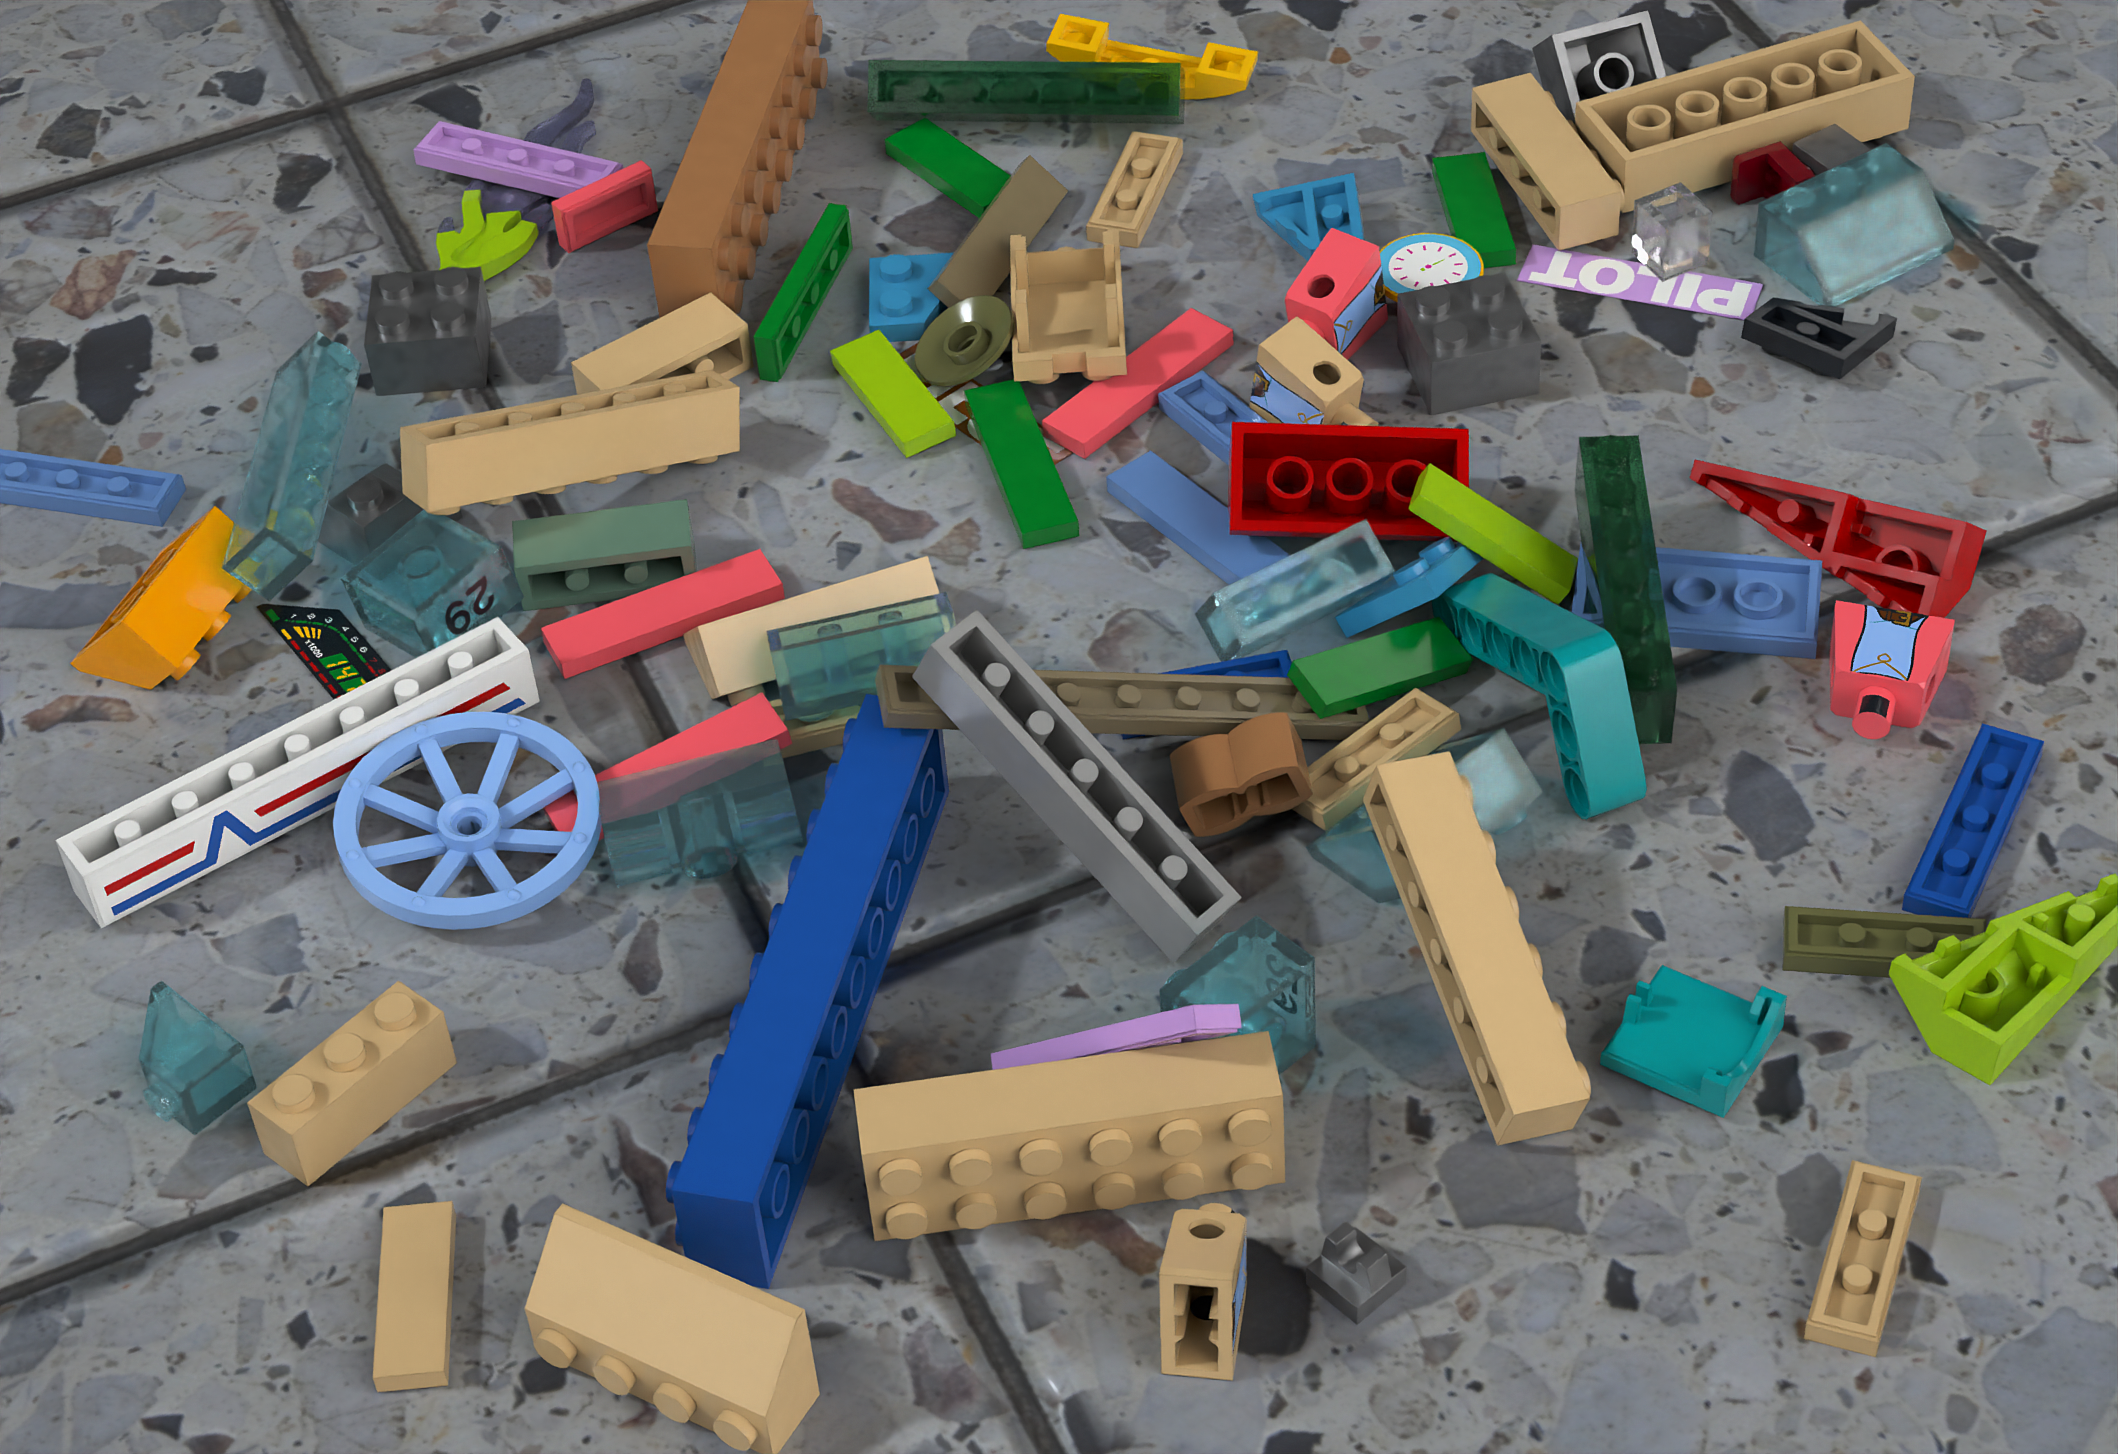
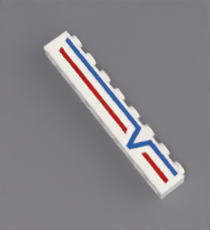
M497 617L57 839L56 843L75 894L98 925L103 928L335 808L343 784L355 766L374 747L397 732L419 722L449 714L497 712L515 715L540 702L529 650ZM455 745L441 747V751L443 752ZM421 755L400 766L382 783L424 762Z

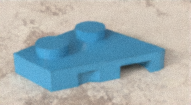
M1354 173L1253 194L1257 216L1307 261L1331 228L1365 241Z
M953 253L907 256L894 254L887 257L869 258L870 333L879 329L889 342L920 340L927 327L942 312L948 309L927 288Z
M1450 536L1445 537L1418 553L1419 559L1394 572L1393 580L1344 610L1335 618L1346 638L1436 599L1484 558L1461 543L1454 544Z

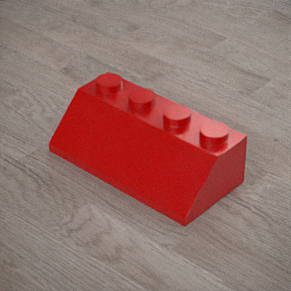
M1232 422L1228 478L1229 534L1439 541L1448 537V535L1412 513L1408 507L1418 477L1429 463L1469 488V429Z

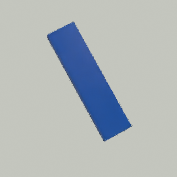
M1982 723L1905 891L1902 905L1903 911L1917 915L1971 918L2040 762L2044 741Z

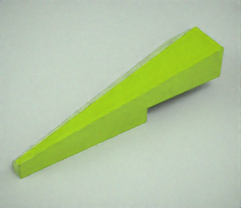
M2114 873L2101 878L2095 890L2075 897L2071 892L2067 891L1991 920L1985 932L1960 941L1954 935L1938 941L1934 952L1912 960L1906 954H1902L1892 960L1889 976L1930 1051L1982 1082L1991 1085L2118 946V876Z

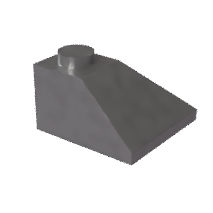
M1648 10L1553 34L1532 48L1543 90L1549 91L1552 94L1556 107L1566 120L1570 119L1574 124L1576 102L1666 77Z
M384 463L300 521L299 524L302 532L377 579L460 520L462 513L461 509L459 512L451 515L427 513L403 494L402 473Z

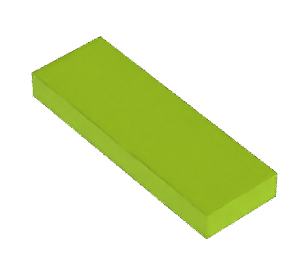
M879 329L830 350L835 369L906 458L956 436L952 418Z
M1431 463L1428 464L1418 477L1408 509L1554 604L1559 605L1571 590L1578 558Z

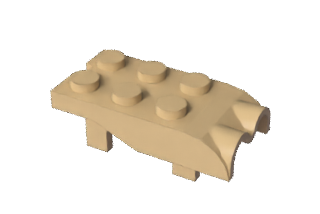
M1108 229V231L1102 232L1103 248L1075 249L1065 246L1054 251L1027 252L1026 236L1010 235L1011 311L1014 316V330L1012 334L1014 382L1029 381L1035 384H1047L1057 380L1059 373L1082 372L1083 377L1093 381L1106 380L1117 375H1127L1119 229Z

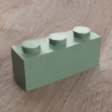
M687 499L512 521L514 571L523 611L622 599L697 572L695 541Z

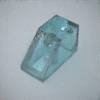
M163 981L158 982L151 988L139 1054V1062L148 1085L143 1090V1095L151 1109L163 1121L169 1122L174 1118L193 1135H196L253 1092L257 1085L244 1046Z

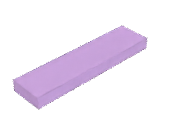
M441 121L413 149L416 165L556 198L568 195L623 169V164Z
M1239 1004L1190 1005L991 1053L993 1070L1200 1041L1238 1032L1237 1029L1242 1028Z

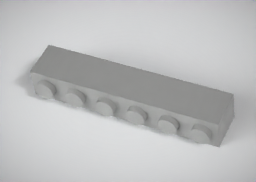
M977 609L930 645L912 678L1173 963L1222 921L1242 897Z

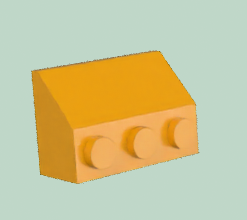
M214 506L162 549L70 664L80 672L149 690L153 689L169 675L178 681L192 668L201 656L194 649L201 638H204L207 642L210 641L230 619L231 615L224 610L229 602L233 599L236 603H239L259 582L261 577L254 570L268 552L220 509Z

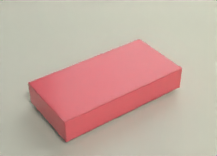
M642 160L551 202L558 242L568 253L658 211L652 170Z

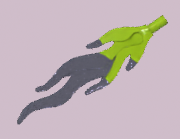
M588 78L582 79L579 94L573 103L534 127L526 134L523 141L554 147L560 138L570 131L560 149L581 154L584 144L596 135L595 123L592 120L575 127L590 113L594 104L591 80ZM474 178L464 190L461 202L464 226L460 234L455 231L452 217L443 219L437 231L436 246L440 261L439 270L448 267H481L484 281L506 270L530 250L542 229L553 219L552 205L549 203L554 201L556 197Z

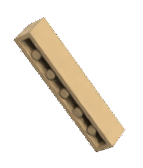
M709 370L400 427L402 492L427 513L451 515L459 512L461 506L479 502L491 505L506 504L511 502L515 495L530 492L557 494L563 492L566 489V485L581 482L607 484L616 481L617 475L632 472L657 474L665 472L668 469V465L682 462L694 464L712 463L718 459V455L740 451V387L714 371Z
M1450 751L1376 765L1363 797V802L1497 1146L1573 1129L1590 1100V1079L1582 1062L1575 1061L1567 1042L1566 1021L1563 1011L1557 1002H1551L1542 980L1543 968L1539 952L1532 943H1527L1518 921L1519 906L1516 895L1511 887L1504 886L1496 867V850L1493 839L1487 830H1481L1473 810V792L1469 780L1465 775H1459Z

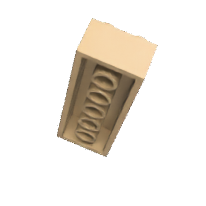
M1860 20L1576 102L1575 126L1579 137L1589 149L1596 151L1601 166L1611 179H1616L1620 183L1625 197V208L1621 212L1626 213L1731 182L1733 160L1737 155L1779 141L1792 152L1794 142L1833 124H1837L1860 142L1879 139L1883 136L1906 130L1909 127L1915 76Z
M1269 1031L853 1089L862 1162L875 1241L895 1238L912 1239L929 1233L964 1228L981 1229L992 1224L1034 1218L1045 1220L1062 1214L1097 1209L1115 1210L1132 1204L1167 1199L1185 1200L1202 1194L1237 1189L1255 1190L1265 1185L1285 1183L1283 1092Z

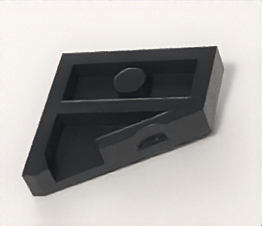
M1773 297L1744 319L1741 338L1761 346L1769 354L1785 356L1807 365L1819 375L1841 379L1893 338L1897 318L1891 315L1879 314L1878 322L1874 325L1844 321L1845 308L1827 305H1807L1800 301Z

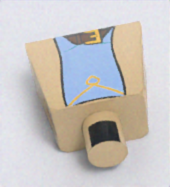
M1296 316L1259 344L1249 407L1268 423L1378 426L1377 421L1358 409L1364 381L1361 372L1302 319Z
M1209 1203L1203 1205L1198 1210L1182 1208L1174 1212L1159 1272L1161 1374L1233 1381L1247 1286V1219L1241 1214L1235 1213L1226 1205ZM1201 1296H1213L1209 1319L1213 1320H1202L1194 1316L1190 1310L1193 1301Z

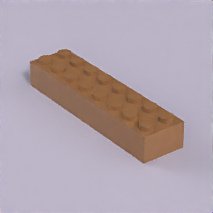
M748 0L647 243L659 318L710 292L735 314H739L741 311L745 281L752 280L754 277L756 252L759 246L764 247L766 245L769 218L771 214H777L779 211L783 182H789L791 179L793 155L795 150H801L803 147L807 119L814 118L817 92L819 89H824L827 83L826 58H820L819 46L823 32L822 18L820 15H814L813 0Z

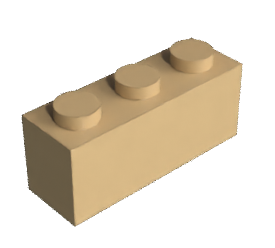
M711 292L571 362L577 395L709 370L729 380L754 367L748 324Z
M398 980L247 1102L263 1153L306 1186H310L457 1064L444 1012Z

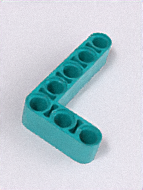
M1487 573L1450 586L1439 597L1432 600L1434 617H1440L1469 654L1546 696L1564 789L1570 805L1581 819H1590L1639 801L1646 796V778L1623 660L1615 640L1608 631L1493 573Z

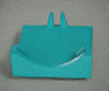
M1662 965L1649 984L1639 980L1636 984V995L1629 994L1627 997L1622 1024L1602 1051L1600 1065L1724 1118L1782 1030L1787 996L1761 986L1752 1003Z

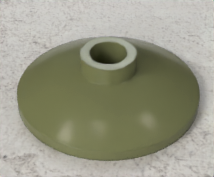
M990 295L970 297L946 309L927 327L918 342L915 351V366L918 373L929 384L941 387L958 385L980 375L1001 356L1010 342L1014 330V316L1011 309L1003 300Z

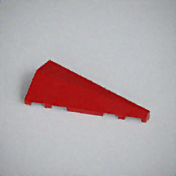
M1694 460L1690 474L1691 480L1725 500L1728 505L1737 511L1749 516L1765 527L1771 534L1810 560L1822 561L1823 569L1842 579L1882 608L1945 618L1971 587L1987 530L1971 523L1866 500L1849 493L1700 460Z

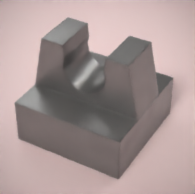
M1345 1221L1325 1238L1321 1255L1306 1267V1284L1358 1325L1407 1284V1266L1356 1226L1353 1227Z

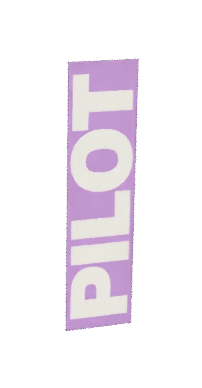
M1533 244L1517 281L1739 320H1744L1754 312L1763 284L1568 250L1558 251L1556 248Z

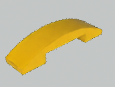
M1065 14L1059 15L1046 43V51L1071 69L1093 80L1131 93L1179 100L1216 98L1246 90L1258 60V51L1208 42L1201 58L1108 40L1109 23Z

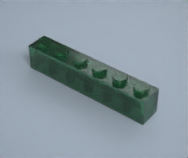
M868 60L867 112L880 121H919L925 117L930 121L1184 124L1185 70L1181 63Z
M1639 435L1579 437L1574 491L1592 623L1608 631L1620 650L1639 744L1672 743L1677 684Z

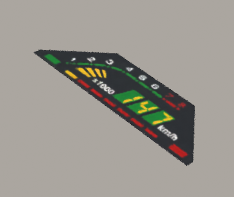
M261 604L257 606V609L333 699L391 671L389 666L338 609Z

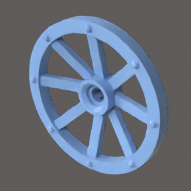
M464 712L435 717L407 727L381 742L364 756L352 770L338 795L334 810L333 830L339 860L345 875L360 895L373 906L399 920L419 926L449 930L474 929L493 926L520 918L539 909L564 892L586 868L594 854L601 832L602 809L598 784L590 764L575 745L563 735L534 720L516 715L497 712ZM470 742L497 743L478 793L462 794L441 751V747ZM518 748L537 754L560 771L498 809L497 802ZM421 755L444 805L438 812L383 789L379 785L400 766ZM574 790L578 801V809L572 832L509 829ZM365 806L433 833L363 848L359 844V826ZM498 850L556 853L557 856L535 875L517 884L496 853ZM445 854L417 892L397 885L375 869L377 867ZM464 866H478L495 890V893L467 898L442 897Z

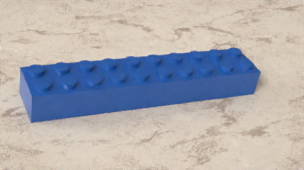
M866 694L857 718H849L846 723L843 735V754L839 763H831L825 781L824 802L821 809L814 808L808 820L806 848L802 856L795 855L791 862L788 875L789 891L784 903H776L772 910L769 922V942L765 952H757L753 958L749 975L750 990L745 1002H738L733 1008L729 1025L730 1041L724 1055L717 1054L712 1061L708 1082L709 1094L704 1107H696L693 1110L688 1125L687 1150L682 1161L673 1162L667 1177L666 1199L668 1203H674L677 1217L675 1241L678 1246H683L685 1257L753 1287L769 1289L949 794L942 729L884 728L878 695Z

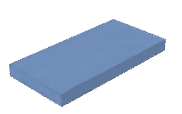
M1581 541L1572 613L1604 628L1611 634L1615 642L1815 659L1818 639L1822 561Z

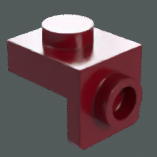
M1781 141L1737 155L1734 158L1730 197L1737 205L1764 197L1792 226L1811 220L1813 195L1817 190L1815 175L1811 168L1803 164Z

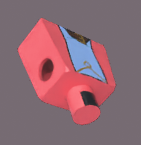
M1331 228L1286 293L1285 306L1288 322L1296 316L1299 317L1348 360L1388 320L1379 246Z
M1836 600L1829 649L1830 710L1837 716L1853 718L1852 727L1854 731L1867 739L1885 737L1889 733L1891 725L1907 728L1920 726L1947 671L1955 620Z

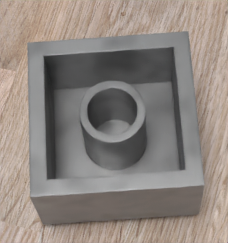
M448 267L433 271L408 273L396 271L384 275H372L364 348L376 396L486 387L492 317L481 267Z
M1506 273L1483 275L1475 279L1439 286H1427L1419 290L1398 294L1397 347L1430 416L1539 394L1541 339Z

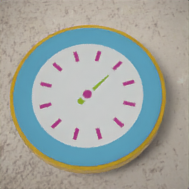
M1438 233L1407 235L1388 243L1380 250L1385 296L1397 303L1399 293L1419 290L1427 286H1439L1475 279L1484 274L1483 261L1476 249L1465 241L1449 235Z

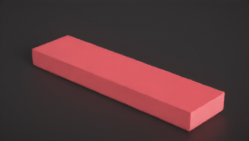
M1190 308L1126 357L1127 375H1117L1106 380L1092 382L1043 419V436L1086 459L1159 402V393L1195 375L1233 346V329Z
M761 549L544 626L541 628L542 637L564 679L682 637L684 633L697 626L785 599L783 583Z
M761 692L596 774L602 809V826L599 840L791 745L792 740L787 727L765 695ZM574 790L543 808L546 817L555 831L572 832L578 809V801Z

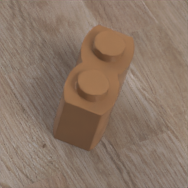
M1270 713L1254 717L1241 723L1228 734H1213L1196 738L1181 745L1169 755L1179 810L1195 837L1212 836L1228 832L1241 826L1254 815H1271L1292 809L1313 795L1302 740L1287 713Z

